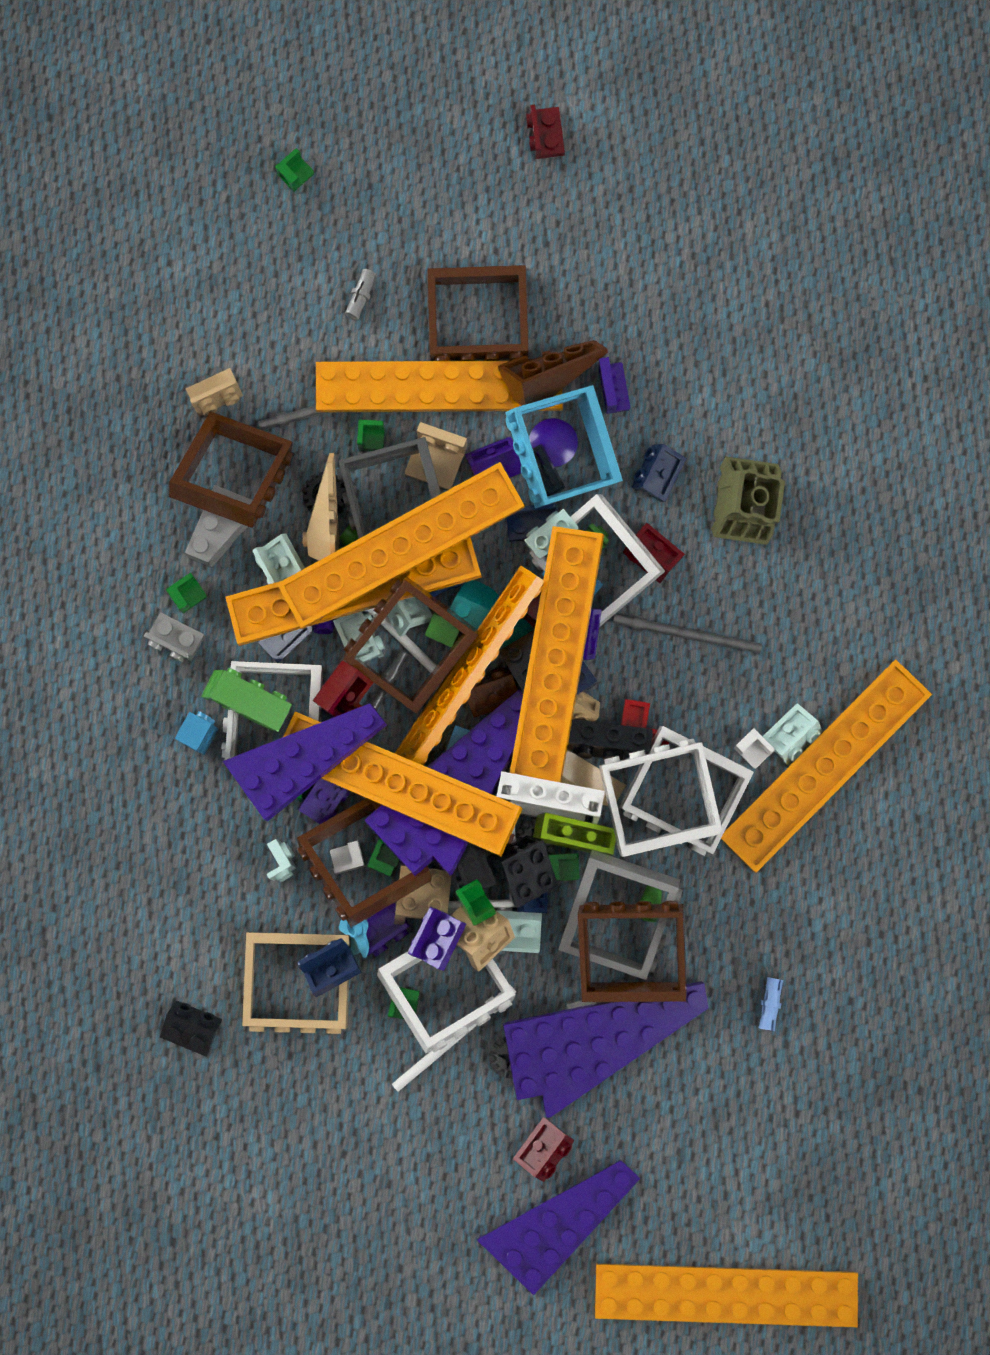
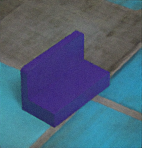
M511 436L465 454L474 476L501 462L509 478L521 474V462L519 455L514 451Z

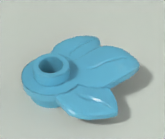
M341 919L339 930L346 935H350L353 954L361 953L363 958H366L369 953V942L366 936L368 930L367 920L365 919L351 928L346 920L343 921Z

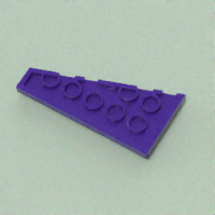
M367 704L224 760L223 763L263 819L269 821L386 727L387 724L374 706Z
M620 1160L508 1223L499 1226L488 1234L479 1237L477 1241L524 1287L535 1295L640 1178Z

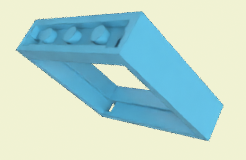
M593 385L519 406L505 412L506 425L514 439V451L519 455L521 473L527 481L529 487L528 495L535 508L623 481ZM577 400L601 480L547 497L522 415Z

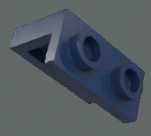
M342 938L329 942L326 947L306 955L304 959L297 962L298 967L307 979L312 994L316 998L362 973L351 948Z

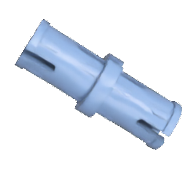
M767 977L764 1000H761V1005L763 1006L759 1024L760 1029L775 1031L778 1009H781L782 1005L780 1003V995L784 980Z

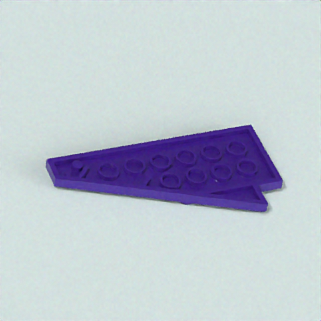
M520 690L516 691L432 762L428 768L493 795L499 785L501 771H506L513 757L523 693ZM383 805L365 819L366 824L414 876L434 859L451 876L469 843Z
M702 981L687 984L686 1002H601L502 1023L516 1099L521 1100L542 1095L546 1118L552 1117L707 1010L709 1007L705 984Z

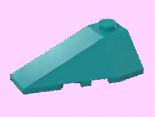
M471 580L462 586L450 609L474 628L478 629L500 596L491 587L476 580ZM523 618L519 619L514 626L512 636L504 641L501 648L506 647L534 629Z

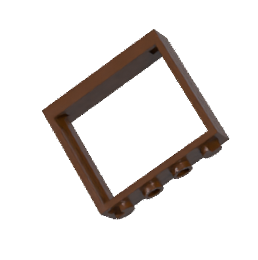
M526 265L427 268L431 361H475V359L499 361L500 358H509L511 361L518 357L528 356ZM519 282L521 344L437 347L436 285Z
M210 411L169 481V497L253 528L258 518H263L267 501L271 502L273 500L276 484L282 483L285 475L284 469L286 466H291L295 455L292 452L293 442ZM216 434L276 456L250 505L189 482Z
M405 575L402 581L397 579L389 589L391 595L387 600L382 598L373 610L376 614L371 620L367 618L358 629L361 633L356 640L351 638L343 649L345 651L343 660L359 670L414 713H417L477 638L478 630ZM406 591L462 632L458 640L412 698L356 657Z
M367 798L297 837L299 848L296 850L303 862L308 861L311 866L309 871L316 882L319 880L324 885L322 891L327 900L335 902L337 908H335L337 915L343 921L346 920L351 928L431 881L430 870L426 866L416 876L410 873L351 907L312 847L373 813L381 806V804Z
M621 901L611 902L610 905L586 902L584 905L579 906L578 933L582 1002H686L687 977L684 904H678L676 901H665L662 904H651L649 901L625 904ZM676 918L678 982L591 983L588 919Z

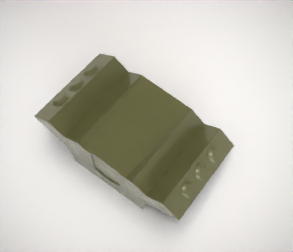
M725 456L720 465L722 475L717 484V503L713 513L716 520L711 528L713 536L768 545L774 533V525L780 523L785 480L781 479L782 471L779 465L775 463Z

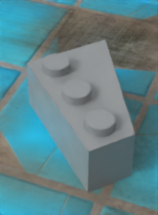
M216 485L212 489L214 492L249 505L253 501ZM203 510L185 554L189 559L213 567L248 526Z

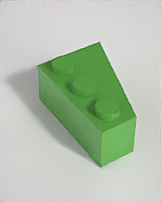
M228 668L227 671L214 670L201 696L202 698L210 699L229 711L232 710L271 731L279 732L292 704L286 702L287 697L276 691H273L271 694L263 690L265 685L253 679L250 682L241 679L242 674L234 669Z

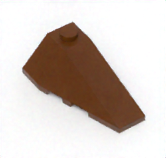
M592 340L566 346L564 352L551 353L549 350L542 352V357L528 360V356L518 357L498 365V370L514 401L523 406L556 395L606 355L608 349L597 341Z

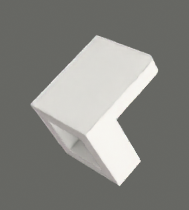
M755 728L734 747L754 769L775 751Z
M358 841L330 850L334 874L337 875L365 867Z

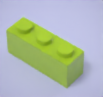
M546 812L537 815L533 837L543 839L544 843L587 853L595 850L606 855L614 854L616 837L613 828Z

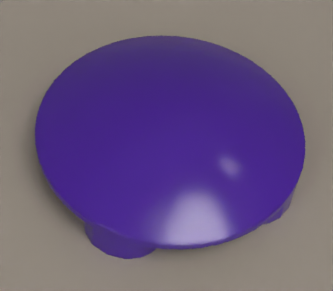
M550 418L539 422L532 429L529 436L532 449L543 444L554 467H561L569 462L577 451V434L569 423L561 419ZM537 452L536 454L538 455L541 463L545 465L539 452Z

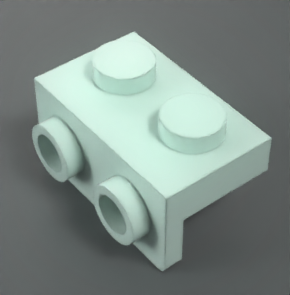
M564 509L560 512H553L546 518L547 522L540 528L538 526L533 528L526 535L525 544L539 559L544 558L548 554L553 526L578 530L577 524Z
M280 534L265 546L256 547L252 550L257 565L262 568L267 577L268 585L283 581L305 569L287 534Z
M277 839L268 843L267 845L280 867L269 872L267 876L273 881L283 882L293 876L292 871L296 869V866L291 858L295 855L288 843Z

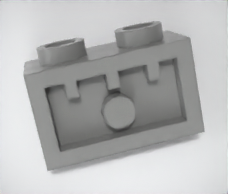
M160 612L150 632H146L144 637L149 640V646L158 651L165 648L171 651L169 656L183 663L184 659L192 662L205 635Z

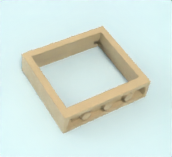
M246 932L242 1026H249V1031L264 1032V1027H275V1032H290V1027L300 1028V1033H316V1028H326V1033L341 1034V1029H347L349 980L339 985L338 1021L252 1018L255 943L327 945L331 941L342 938L350 947V935Z

